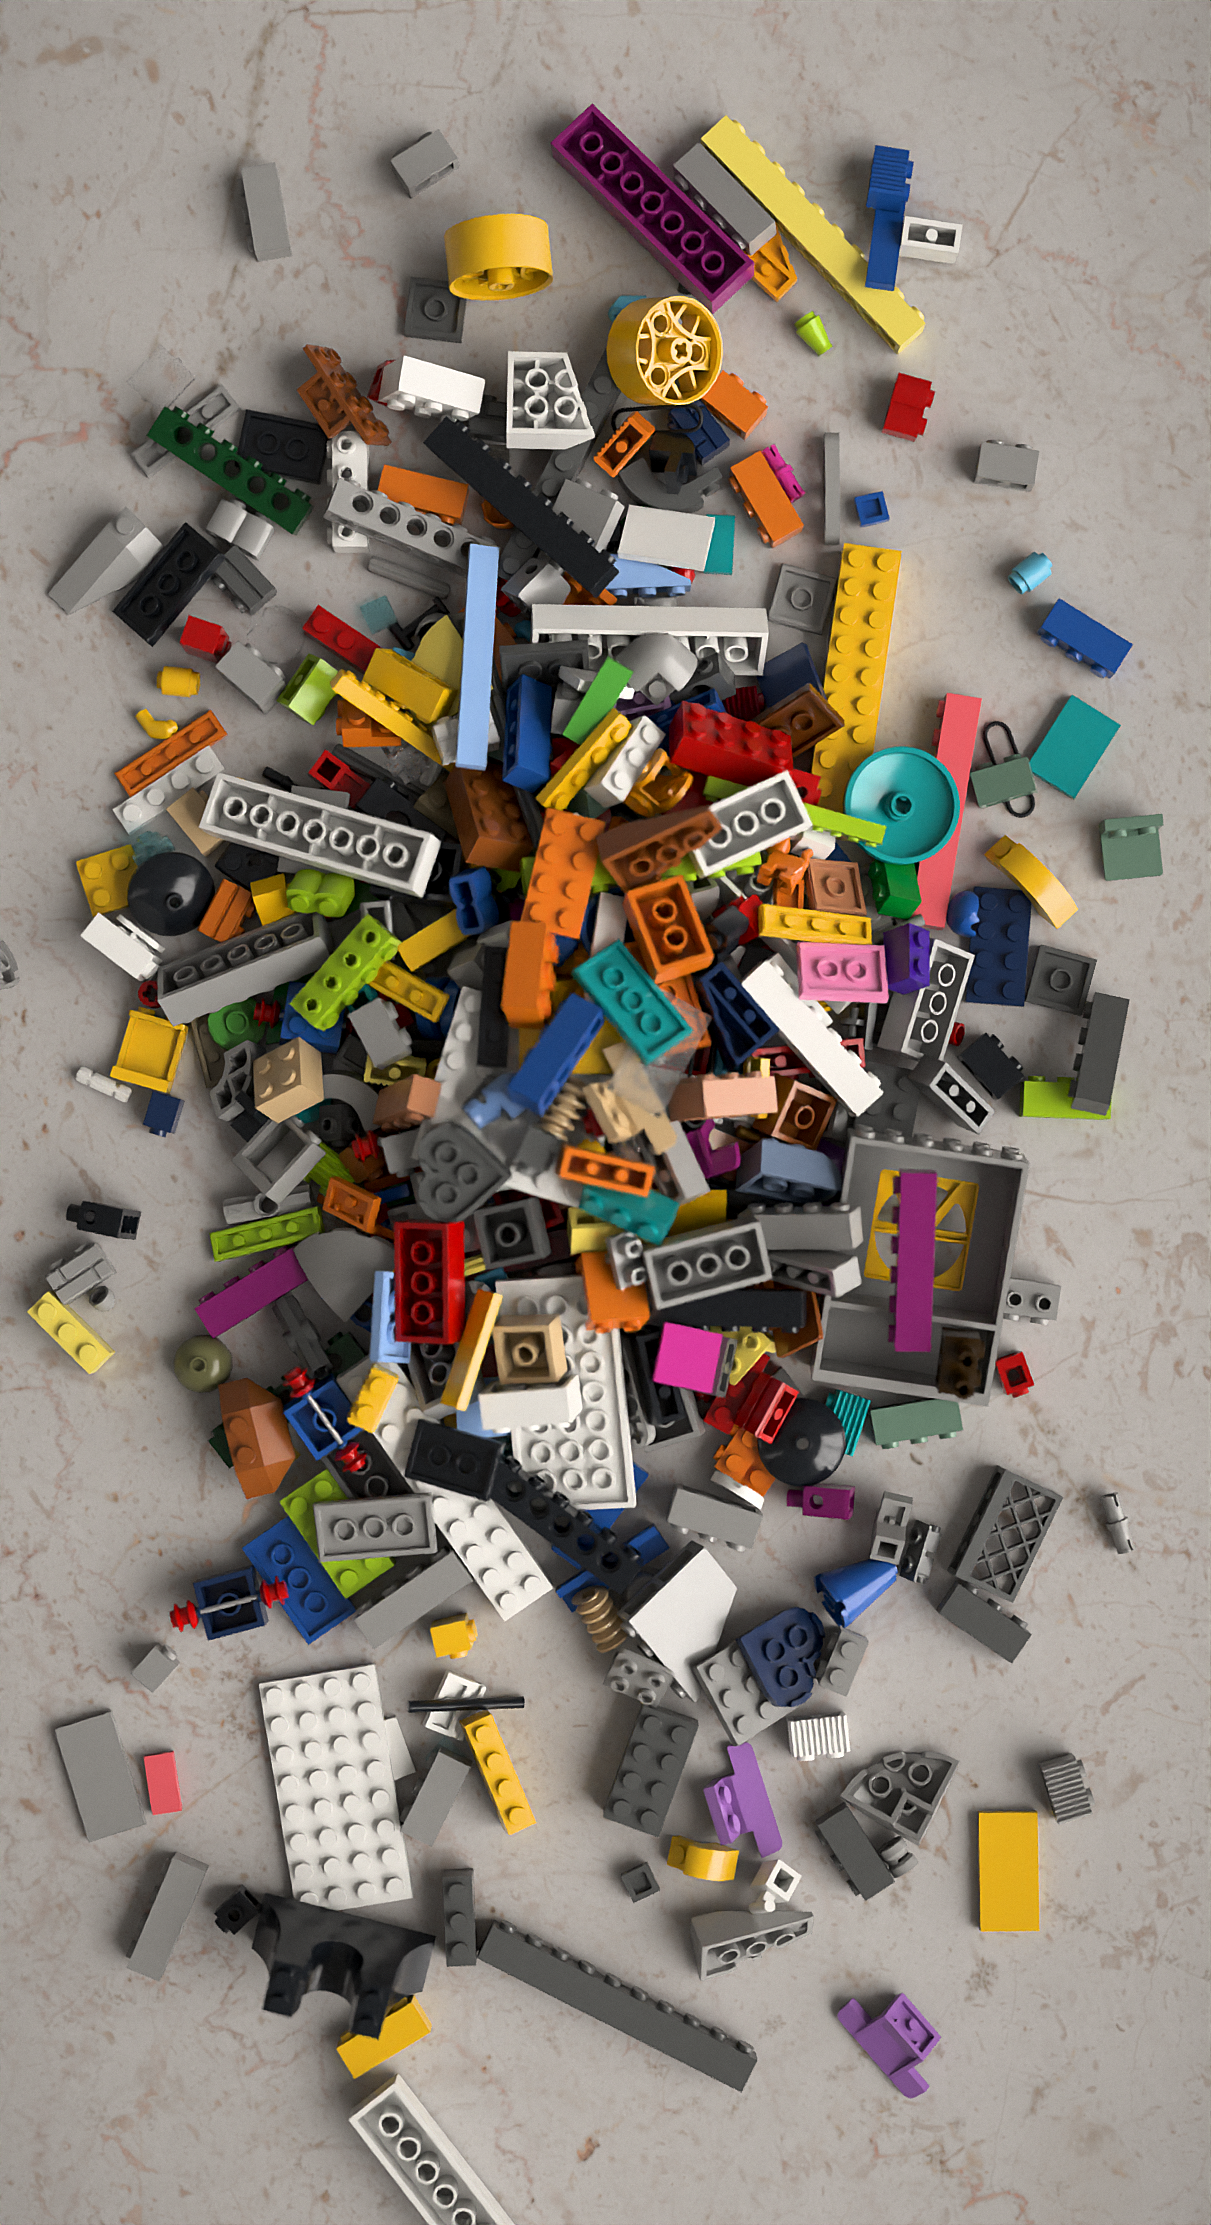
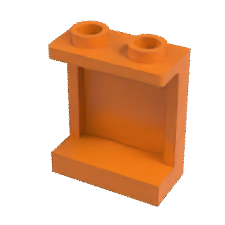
M608 1251L581 1253L575 1266L576 1273L582 1275L588 1320L585 1323L586 1330H595V1333L601 1334L618 1328H624V1331L641 1329L650 1317L645 1283L631 1285L622 1290L617 1289L611 1264L606 1263L605 1255Z

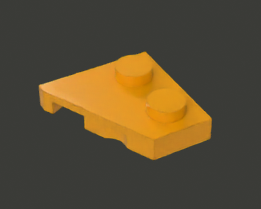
M775 222L777 234L752 256L746 251L744 253L754 262V276L751 279L773 300L778 302L797 282V276L793 265L789 261L786 246L783 245L780 237L779 227Z

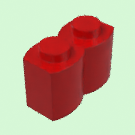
M898 373L881 433L915 442L917 435L923 436L927 424V419L923 418L925 407L931 408L935 391L930 390L932 381Z

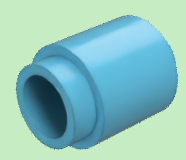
M1032 552L1011 570L1012 573L1008 576V580L1018 593L1030 592L1052 574L1050 570L1052 563L1045 554Z

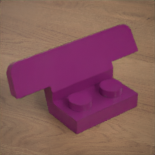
M706 1119L705 1123L699 1128H691L686 1123L681 1125L705 1179L736 1169L741 1162L738 1142L712 1150L708 1139L709 1134L716 1125L713 1119ZM694 1120L691 1123L698 1124L701 1120ZM654 1178L652 1179L650 1189H658Z

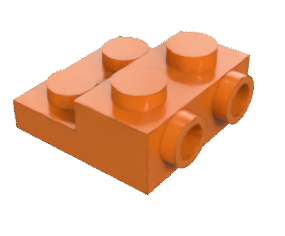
M345 698L337 701L338 718H336L337 736H342L343 747L402 746L401 737Z
M734 1425L729 1434L732 1438L726 1446L721 1444L713 1455L712 1459L716 1461L713 1466L733 1478V1480L764 1497L776 1478L768 1472L760 1459L757 1448V1436Z

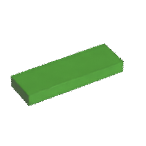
M607 656L562 735L582 745L612 710L634 671Z

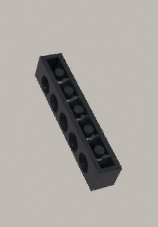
M502 1454L491 1499L621 1595L641 1570L644 1560L641 1558L642 1554L632 1545L628 1544L625 1546L618 1541V1536L607 1527L601 1528L594 1523V1518L583 1509L578 1511L569 1504L570 1500L559 1491L554 1493L547 1488L546 1482L540 1476L534 1473L530 1475L522 1469L523 1465L512 1456L506 1457ZM518 1481L521 1483L523 1490L520 1492L510 1490L508 1482ZM537 1498L542 1499L547 1507L542 1510L536 1509L531 1501ZM559 1516H564L569 1519L571 1524L568 1527H560L555 1522V1519ZM588 1534L593 1537L594 1543L585 1545L580 1542L579 1536ZM606 1552H613L617 1555L618 1560L610 1563L605 1561L602 1555Z

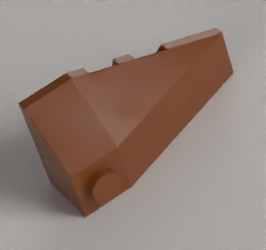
M704 806L625 823L597 836L596 839L601 862L626 894L628 891L661 881V875L670 867L676 868L682 863L681 858L691 850H698L723 828L711 808Z

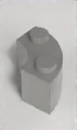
M246 1040L224 1053L225 1067L223 1076L217 1086L209 1091L217 1118L232 1123L245 1110L234 1098L241 1090L250 1097L254 1094L253 1061L267 1054L265 1047Z

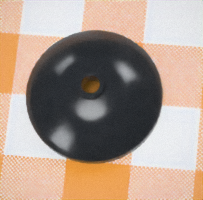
M163 852L146 859L132 874L127 889L128 905L135 920L146 930L162 936H178L197 928L215 895L214 882L208 869L195 857L181 852ZM174 897L179 898L178 903H176V904H170V903H169V901H170L172 898H174Z
M809 1398L795 1399L771 1444L757 1437L758 1453L768 1472L785 1484L799 1487L815 1485L829 1478L839 1467L846 1447L845 1432L837 1415L825 1404ZM801 1438L808 1440V1446L805 1449H800L797 1446V1442Z

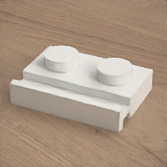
M446 1670L433 1700L482 1698L486 1687L481 1683H476L471 1679ZM476 1710L427 1712L422 1724L426 1728L463 1742L465 1735L459 1721L475 1714Z

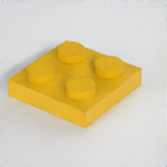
M132 844L76 861L93 917L98 912L105 915L129 907L127 901L128 884L132 874L139 866Z

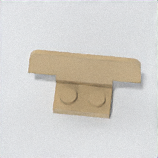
M619 1043L604 1049L603 1052L616 1076L604 1083H591L583 1088L582 1091L609 1142L625 1141L645 1130L656 1153L662 1154L675 1145L677 1136L636 1057L626 1043Z

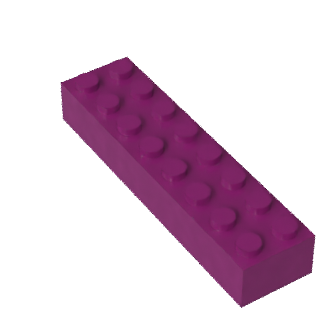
M593 103L551 142L553 158L712 315L754 276V262Z

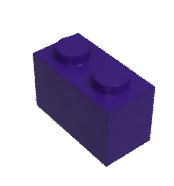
M907 923L883 932L888 989L905 995L930 986V938L928 930Z

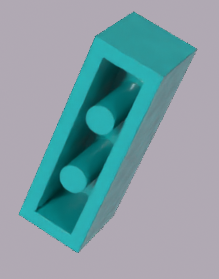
M587 1183L583 1189L578 1208L660 1246L674 1223L680 1203L652 1190L649 1191L648 1197Z

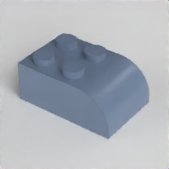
M764 1138L740 1155L741 1162L736 1170L735 1191L802 1206L815 1202L823 1204L842 1191L841 1175L835 1163L823 1153L806 1149L803 1145H787L779 1143L774 1138Z

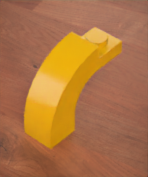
M1004 835L984 854L992 865L1010 878L1024 892L1038 914L1056 929L1078 910L1070 895L1055 876L1021 843L1016 844Z

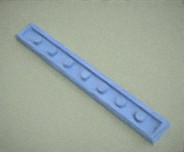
M470 544L468 548L455 767L485 770L487 764L499 547Z

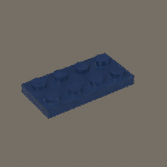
M974 886L973 892L978 896L979 900L977 912L979 922L972 924L970 927L976 932V935L969 938L968 953L975 956L966 983L965 1003L1024 1007L1032 903L1022 890Z

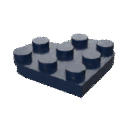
M799 1607L789 1608L780 1611L735 1639L762 1693L774 1707H795L804 1704L812 1696L810 1692L813 1688V1679L816 1678L813 1663L821 1656L822 1652L820 1650L823 1646V1638H826L823 1623L815 1613L808 1612L804 1608Z

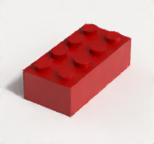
M683 700L669 726L671 764L750 788L785 771H788L790 777L794 772L791 736L780 730L765 728L755 722L744 721L732 717L728 713L717 712L705 708L698 703L692 704Z
M408 1219L394 1222L395 1342L433 1344L460 1342L465 1328L464 1221L446 1222L440 1220V1222H437L435 1220Z

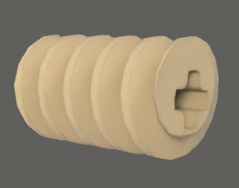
M569 1075L566 1080L567 1083H564L559 1090L561 1094L557 1093L553 1099L555 1104H550L546 1109L548 1114H543L542 1117L537 1116L543 1125L533 1123L536 1128L556 1137L557 1140H568L563 1130L573 1131L574 1127L569 1120H580L581 1117L575 1111L576 1108L583 1110L587 1108L581 1100L582 1098L587 1099L582 1089L588 1085L572 1075Z
M593 1585L577 1592L572 1599L573 1605H578L576 1610L578 1614L583 1615L581 1618L583 1624H588L586 1629L588 1633L593 1634L591 1637L593 1643H598L596 1647L598 1652L604 1653L618 1647L628 1634L620 1626L623 1621L616 1614L618 1609L613 1605L614 1602L611 1596L608 1595L607 1588L603 1585Z

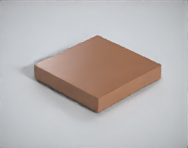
M809 859V865L804 872L809 909L865 917L867 913L858 863Z

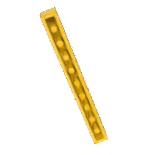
M340 669L330 682L333 691L451 772L455 762L442 765L432 732L428 730L426 724L421 721L419 723L415 721L409 712L405 711L404 713L395 702H388L382 693L371 690L369 684L365 681L360 682L357 680L352 672Z

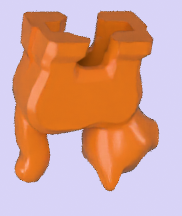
M791 837L765 849L768 856L765 864L761 865L757 874V882L768 886L774 878L782 880L783 884L780 885L779 891L787 895H791L795 885L802 880L804 872L809 865V859L813 856V851L810 848L804 850L800 858L789 855Z

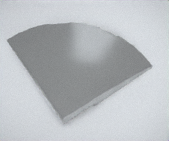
M335 1228L332 1232L320 1234L318 1231L306 1237L293 1249L299 1264L318 1294L345 1323L374 1292L375 1271L392 1272L395 1268L393 1244L376 1235L371 1238L356 1233V1229Z
M929 1751L905 1754L904 1752L891 1754L883 1757L880 1762L868 1769H863L856 1775L842 1793L841 1798L879 1824L919 1846L960 1761L950 1756Z

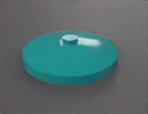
M890 747L869 756L853 771L843 795V814L887 826L880 846L876 845V848L869 847L863 841H858L856 844L868 855L879 861L895 865H908L933 856L948 843L958 823L960 799L952 775L934 756L913 747Z

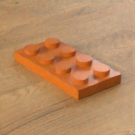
M551 808L546 809L520 922L548 923L552 934L576 940L579 939L599 854L596 837L603 834L606 822Z

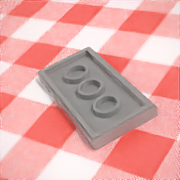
M432 1492L313 1503L319 1562L437 1553L438 1551Z
M112 1710L54 1729L88 1841L92 1842L145 1825L147 1822Z

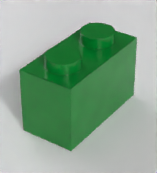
M876 859L869 866L868 876L872 883V897L876 904L877 914L905 920L910 919L922 902L914 864L895 865Z

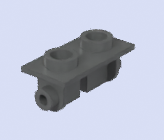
M916 1520L909 1534V1545L906 1555L901 1561L899 1576L924 1584L925 1579H929L934 1559L925 1555L927 1551L936 1553L942 1536L939 1533L941 1527Z

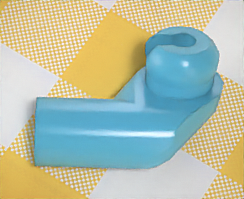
M623 295L618 297L609 308V319L613 322L620 311L636 300L647 298V296Z

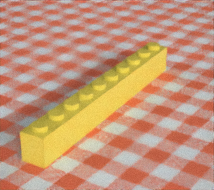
M725 115L701 138L700 144L775 220L779 227L778 231L897 355L923 331L925 326L923 314L915 306L910 307L903 300L904 295L896 286L894 291L865 287L868 262L864 259L865 256L862 250L857 245H850L847 242L841 228L835 223L831 225L824 218L825 214L821 207L814 202L811 204L804 197L803 189L796 182L791 183L784 176L783 168L776 161L771 162L764 155L763 147L757 141H751L745 135L744 128L737 120L731 121Z

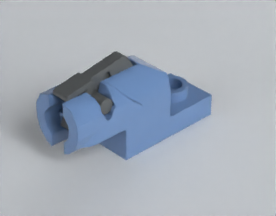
M513 1072L501 1074L498 1077L487 1075L463 1103V1111L480 1130L485 1125L502 1117V1112L512 1121L526 1110L510 1100L507 1083Z

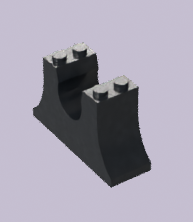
M265 1893L251 1948L262 1958L269 1974L262 2010L291 2018L300 2008L303 1995L313 1991L331 1992L343 1997L351 2006L348 2018L350 2033L379 2040L384 2020L394 2004L408 1995L423 1991L436 1936Z

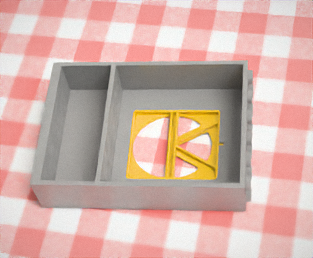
M856 1124L855 1128H848L841 1169L842 1191L837 1194L836 1203L847 1202L849 1206H860L864 1241L854 1249L830 1250L857 1256L861 1284L837 1298L821 1294L819 1313L824 1337L813 1343L810 1361L811 1378L821 1382L988 1406L1030 1163L1024 1154L1019 1153L1020 1149L1002 1146V1150L990 1149V1144L973 1142L972 1146L962 1145L961 1140L945 1137L942 1142L931 1140L932 1136L927 1134L914 1133V1137L903 1136L902 1131L885 1129V1132L881 1133L873 1131L871 1126ZM899 1169H935L937 1172V1186L946 1190L948 1194L936 1208V1226L955 1204L960 1205L965 1218V1232L936 1229L935 1226V1240L963 1244V1248L954 1264L944 1273L934 1277L931 1352L895 1351L893 1343L888 1342V1324L893 1325L894 1313H889V1295H894L895 1284L890 1283V1269L885 1265L878 1253L875 1231L897 1234V1224L879 1220L878 1215L885 1202L893 1195V1176H899ZM942 1327L978 1330L981 1341H985L983 1359H978L977 1369H981L980 1387H975L974 1396L962 1400L953 1394L937 1392L935 1380Z

